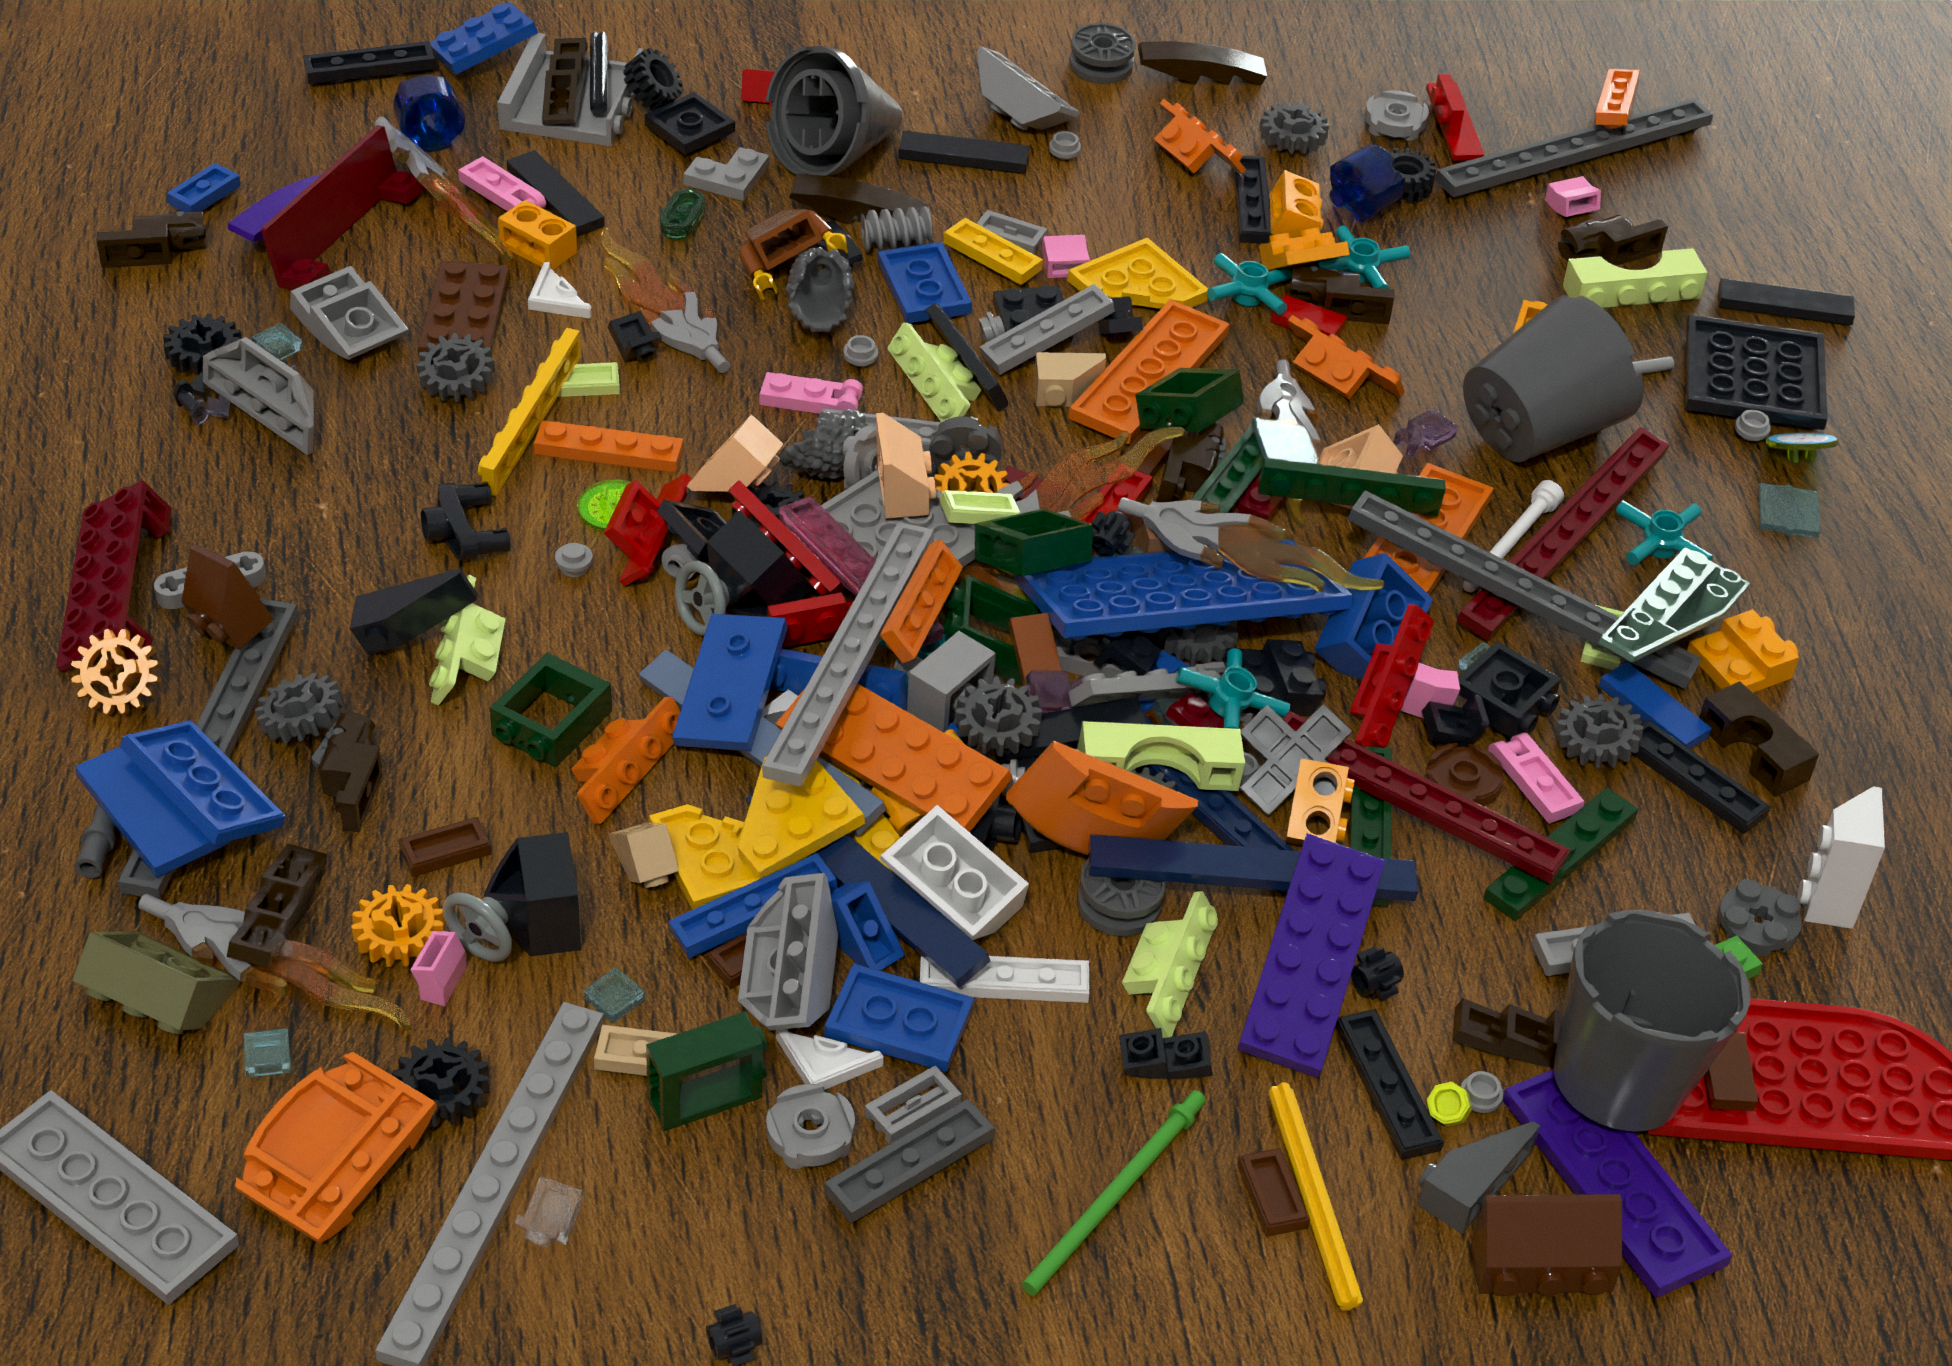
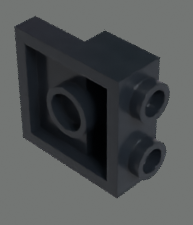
M1267 639L1262 650L1239 649L1243 654L1242 668L1248 670L1257 681L1255 692L1290 703L1289 711L1299 716H1312L1315 713L1320 701L1325 698L1326 683L1323 678L1316 677L1314 672L1315 656L1313 652L1305 650L1302 641ZM1227 648L1222 658L1225 667L1227 666V652L1233 648ZM1249 706L1243 710V713L1258 714L1261 710Z
M1498 641L1458 676L1460 685L1458 695L1466 700L1473 694L1481 696L1488 715L1489 726L1509 738L1524 732L1529 735L1536 727L1539 715L1543 712L1549 716L1556 709L1560 701V696L1557 694L1561 681L1560 677Z

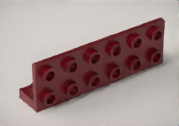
M377 125L261 228L278 287L294 290L330 275L327 263L314 260L379 200L409 204L426 188V184L416 179L413 174L407 171H396L384 126Z
M143 480L130 487L119 489L114 495L101 502L90 504L82 514L56 667L61 672L72 668V661H82L84 656L77 650L79 646L90 649L92 644L89 637L94 635L103 640L105 629L113 631L116 638L120 630L125 629L130 632V641L137 634L145 638L141 648L149 645L152 646L153 638L127 615L140 530L145 528L156 539L168 534L172 508ZM121 646L126 659H139L130 648Z

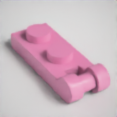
M483 156L458 170L460 182L506 211L521 203V200H527L543 209L546 207V200L538 190Z
M767 372L759 394V405L818 414L822 412L823 408L843 411L846 409L857 410L863 385L854 379H848L844 383L817 378Z
M1527 733L1515 735L1507 743L1501 740L1489 745L1488 751L1501 762L1506 773L1549 824L1572 816L1583 807L1585 801Z

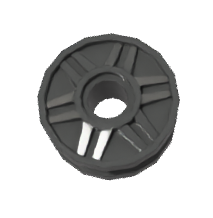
M1091 23L1079 27L1073 33L1071 40L1070 68L1079 78L1092 83H1117L1126 79L1132 73L1136 42L1133 35L1126 29L1114 24Z
M1088 858L1081 868L1076 905L1081 917L1094 929L1108 935L1123 937L1141 934L1146 923L1156 922L1161 915L1166 881L1089 875Z

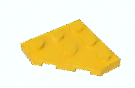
M1149 238L1142 239L1068 270L1067 281L1077 290L1082 291L1095 284L1109 298L1130 297L1132 305L1161 309L1171 299L1192 308L1209 300L1207 296L1208 288Z
M817 759L802 787L763 778L761 767L737 846L739 857L759 880L804 859L865 824L864 813Z
M688 804L649 815V822L666 823L679 869L674 875L692 910L758 880L739 857L737 846L745 822L726 816L723 821L703 815V809Z

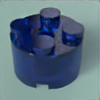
M422 75L410 80H404L399 84L393 101V112L400 131L425 152L441 151L452 145L451 141L463 132L465 115L455 90L443 77Z
M1368 144L1330 166L1332 190L1329 195L1333 204L1336 207L1344 206L1353 213L1357 221L1364 222L1399 200L1404 189L1403 179L1400 171L1395 173L1390 165L1394 162L1391 155L1378 145Z

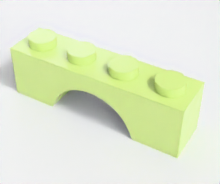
M1693 248L1662 251L1660 262L1644 270L1623 269L1608 263L1600 256L1569 259L1563 287L1569 297L1576 299L1579 296H1584L1602 308L1693 300L1701 298L1708 272Z
M1082 722L1078 751L1129 772L1144 765H1166L1188 775L1199 789L1239 791L1245 767L1240 729Z

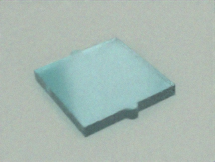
M1253 418L1251 424L1263 458L1319 464L1306 427L1283 423L1281 420L1271 421Z
M1759 484V529L1784 532L1788 536L1797 534L1819 538L1820 514L1818 491L1793 488L1791 485Z

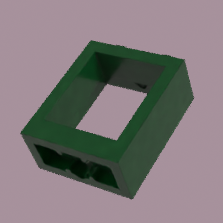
M1178 368L1135 395L1140 428L1202 431L1244 404L1240 370ZM1168 417L1172 419L1173 424L1169 422Z
M1047 509L975 523V560L1022 577L1092 561L1093 524Z
M966 575L957 587H952L944 602V606L948 608L947 618L942 628V633L945 634V642L958 631L964 633L996 653L994 674L1008 680L1011 678L1015 679V683L1023 686L1014 646L968 626L969 614L1010 632L1008 624L1010 618L1042 614V612L1036 605L970 575Z
M547 652L490 707L491 734L500 742L510 744L529 754L533 759L541 760L556 768L612 712L611 683ZM544 691L575 706L553 730L521 715Z
M746 1012L646 1044L648 1101L663 1131L762 1098V1079L767 1077L762 1056L763 1052L767 1051V1042L760 1026L754 1027ZM739 1059V1064L680 1084V1078Z

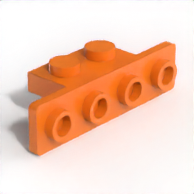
M1163 99L1159 103L1172 120L1158 133L1154 140L1163 150L1194 174L1214 153L1240 174L1246 171V168L1239 161L1243 157L1240 152L1230 143L1225 147L1223 139L1212 129L1207 133L1206 126L1197 117L1193 116L1189 119V113L1177 102L1171 105Z
M1291 315L1287 320L1293 334L1307 342L1293 361L1295 368L1348 400L1352 398L1366 378L1399 398L1405 393L1400 381L1401 376L1388 366L1379 367L1374 364L1373 359L1361 350L1352 351L1347 348L1346 343L1334 334L1329 336L1320 332L1319 327L1307 318L1300 320Z
M664 697L645 719L626 720L620 718L608 724L604 730L605 733L595 744L583 751L582 758L571 768L578 782H586L577 792V796L594 824L603 823L674 744L672 736L680 709L673 697Z

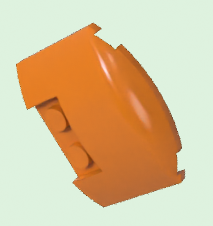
M1053 741L1006 793L1008 803L1012 804L1019 815L1035 830L1055 843L1085 855H1089L1088 843L1090 834L1165 840L1198 807L1197 799L1056 741Z
M354 1052L343 1056L347 1064L328 1070L325 1073L322 1067L310 1073L274 1105L249 1141L243 1154L246 1160L243 1179L240 1180L236 1177L235 1188L239 1193L319 1244L334 1236L354 1219L352 1212L407 1148L414 1149L437 1108L435 1101Z

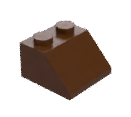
M195 544L190 549L181 601L190 613L187 620L201 635L206 632L218 644L222 645L225 642L240 650L271 623L274 618L235 562L198 544Z

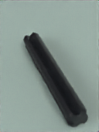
M594 31L590 35V110L594 114L597 112L603 114L607 111V34L603 31L600 33Z

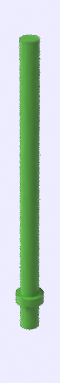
M1193 1090L1181 1104L1177 1103L1169 1110V1118L1022 1282V1288L1026 1293L1035 1296L1178 1133L1182 1129L1186 1130L1191 1127L1195 1122L1194 1115L1206 1103L1202 1093Z

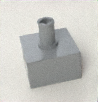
M958 631L924 660L916 656L915 659L902 664L899 658H897L894 670L905 671L906 677L909 678L907 712L945 732L948 726L955 722L957 699L959 696H965V687L971 686L977 689L979 679H983L987 684L993 683L996 653Z

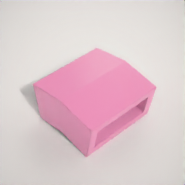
M1581 176L1549 183L1545 201L1555 212L1568 217L1600 210L1601 190L1593 187Z
M1085 235L1044 236L1041 249L1047 278L1068 277L1069 269L1090 261Z
M1418 663L1417 671L1413 675L1400 711L1423 718L1422 709L1429 701L1453 705L1460 691L1457 671L1440 670Z
M433 931L410 969L419 985L420 1000L445 1007L467 968L466 953L457 933Z

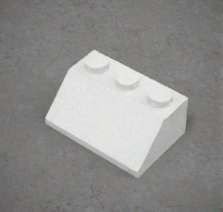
M1873 786L1833 809L1828 825H1821L1817 841L1818 852L1810 854L1807 867L1808 879H1802L1798 888L1797 899L1804 906V921L1853 929L1885 849L1882 788Z
M938 805L929 811L880 857L884 864L972 940L995 933L1023 907L1029 886L1026 880Z

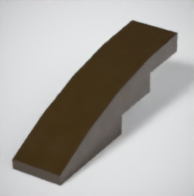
M586 38L555 39L554 53L550 55L549 70L546 71L542 112L543 125L575 124L586 71L588 51Z
M1177 41L1140 42L1138 45L1141 65L1195 85L1201 75L1229 85L1234 76L1258 85H1262L1267 77L1264 58L1235 49L1203 43Z
M796 174L789 196L790 199L847 224H850L854 215L861 218L863 213L866 219L869 210H875L879 218L882 209H888L892 217L895 208H901L905 215L908 207H914L917 214H919L921 207L929 206L926 202L898 191L866 182L822 175Z
M287 844L262 875L259 892L246 907L243 924L229 941L227 957L267 968L270 966L299 919L327 860L326 853L292 844Z
M1462 998L1455 1007L1452 1040L1495 1055L1554 1068L1563 1012L1555 1009L1548 1018H1544L1508 1004L1500 1013Z

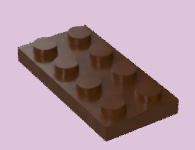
M441 261L418 343V356L420 352H428L427 343L439 344V336H443L446 340H451L453 333H457L459 339H464L467 334H471L473 343L482 339L484 347H490L492 351L510 278L509 266L493 263L478 264L460 261Z

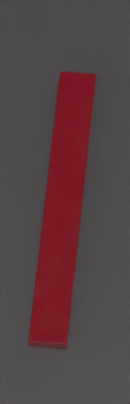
M1291 711L1283 718L1295 732L1307 721V719ZM1348 739L1326 759L1330 764L1349 767L1347 778L1355 780L1354 786L1550 884L1569 859L1571 849Z

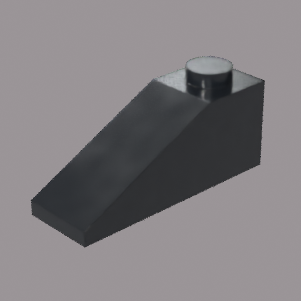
M461 568L356 596L350 630L368 655L403 646L476 601L478 594Z

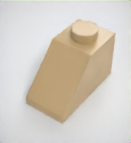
M1036 352L1034 371L1036 406L1070 407L1105 370L1106 353Z
M646 822L608 833L610 842L630 882H643L645 888L654 887L669 882L667 875L679 871L666 823Z

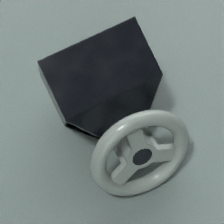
M739 510L707 541L709 565L701 561H690L680 569L675 582V600L679 614L686 626L692 632L704 636L710 616L713 614L712 611H714V614H725L726 611L748 616L767 617L768 606L798 601L813 586L786 554ZM693 572L700 573L697 587L692 591L686 590L689 576ZM688 603L693 604L699 610L704 624L699 623L695 619Z
M568 832L517 838L497 866L482 900L463 892L453 893L445 899L443 903L444 920L450 932L457 933L465 949L489 962H500L508 958L512 950L511 937L530 957L581 950L578 891ZM457 905L466 919V930L457 918L455 910ZM475 938L486 939L499 948H487L478 943Z

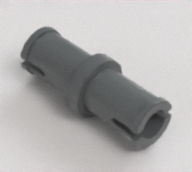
M99 804L95 807L90 826L83 830L81 836L83 846L74 866L79 875L87 878H95L100 875L106 855L114 848L116 841L114 834L116 826Z

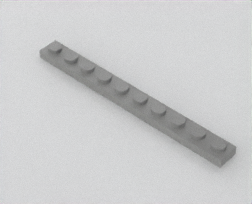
M901 522L897 523L762 765L763 778L802 787L881 641V631L930 543L934 542V529Z
M563 1002L379 1342L375 1350L377 1361L391 1366L426 1365L596 1041L602 1025H604V1013Z

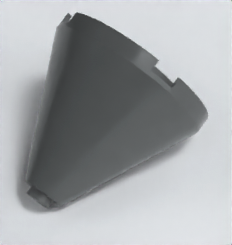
M805 46L793 51L776 69L767 91L766 102H772L771 122H765L768 138L777 158L794 174L835 176L898 129L902 122V109L899 103L846 54L828 46Z

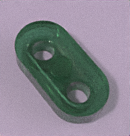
M682 189L675 192L660 215L661 233L674 240H680L690 235L705 212L704 195L694 189Z

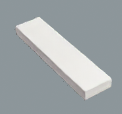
M921 956V983L970 997L1088 1003L1089 961L989 956L991 962L961 988H958Z

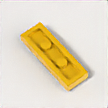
M967 218L962 219L944 232V244L1020 285L1042 270L1043 259Z

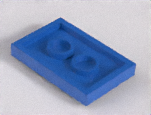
M511 2L495 5L490 12L480 17H472L466 20L464 25L452 31L440 33L430 44L434 56L457 75L537 34L538 31L535 23Z
M942 242L877 252V263L906 323L931 320L926 308L934 303L939 304L948 317L971 314L972 302Z
M853 963L825 1024L824 1037L868 1050L880 1051L882 1054L930 1068L936 1065L939 1070L947 1072L973 1011L974 997Z

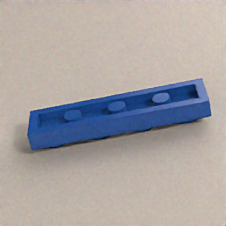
M781 649L770 689L785 692L789 689L795 694H800L807 686L823 656ZM867 665L858 684L905 710L907 708L906 672Z
M818 853L669 920L670 931L688 959L746 933L749 924L764 904L779 891L778 886L785 877L825 873L830 892L838 888L837 880Z

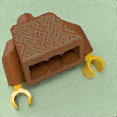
M785 209L745 231L748 240L744 242L740 249V258L750 277L754 279L753 285L759 298L765 300L762 292L766 288H773L775 294L778 292L772 276L769 273H765L766 270L777 266L820 241H826L828 252L833 249H842L845 253H848L845 236L841 233H833V229L815 211L808 209Z

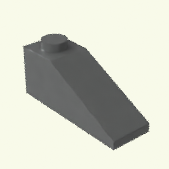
M1534 1121L1451 1150L1437 1165L1431 1162L1422 1173L1418 1185L1422 1187L1418 1206L1463 1235L1480 1215L1485 1195H1497L1533 1152L1541 1125Z

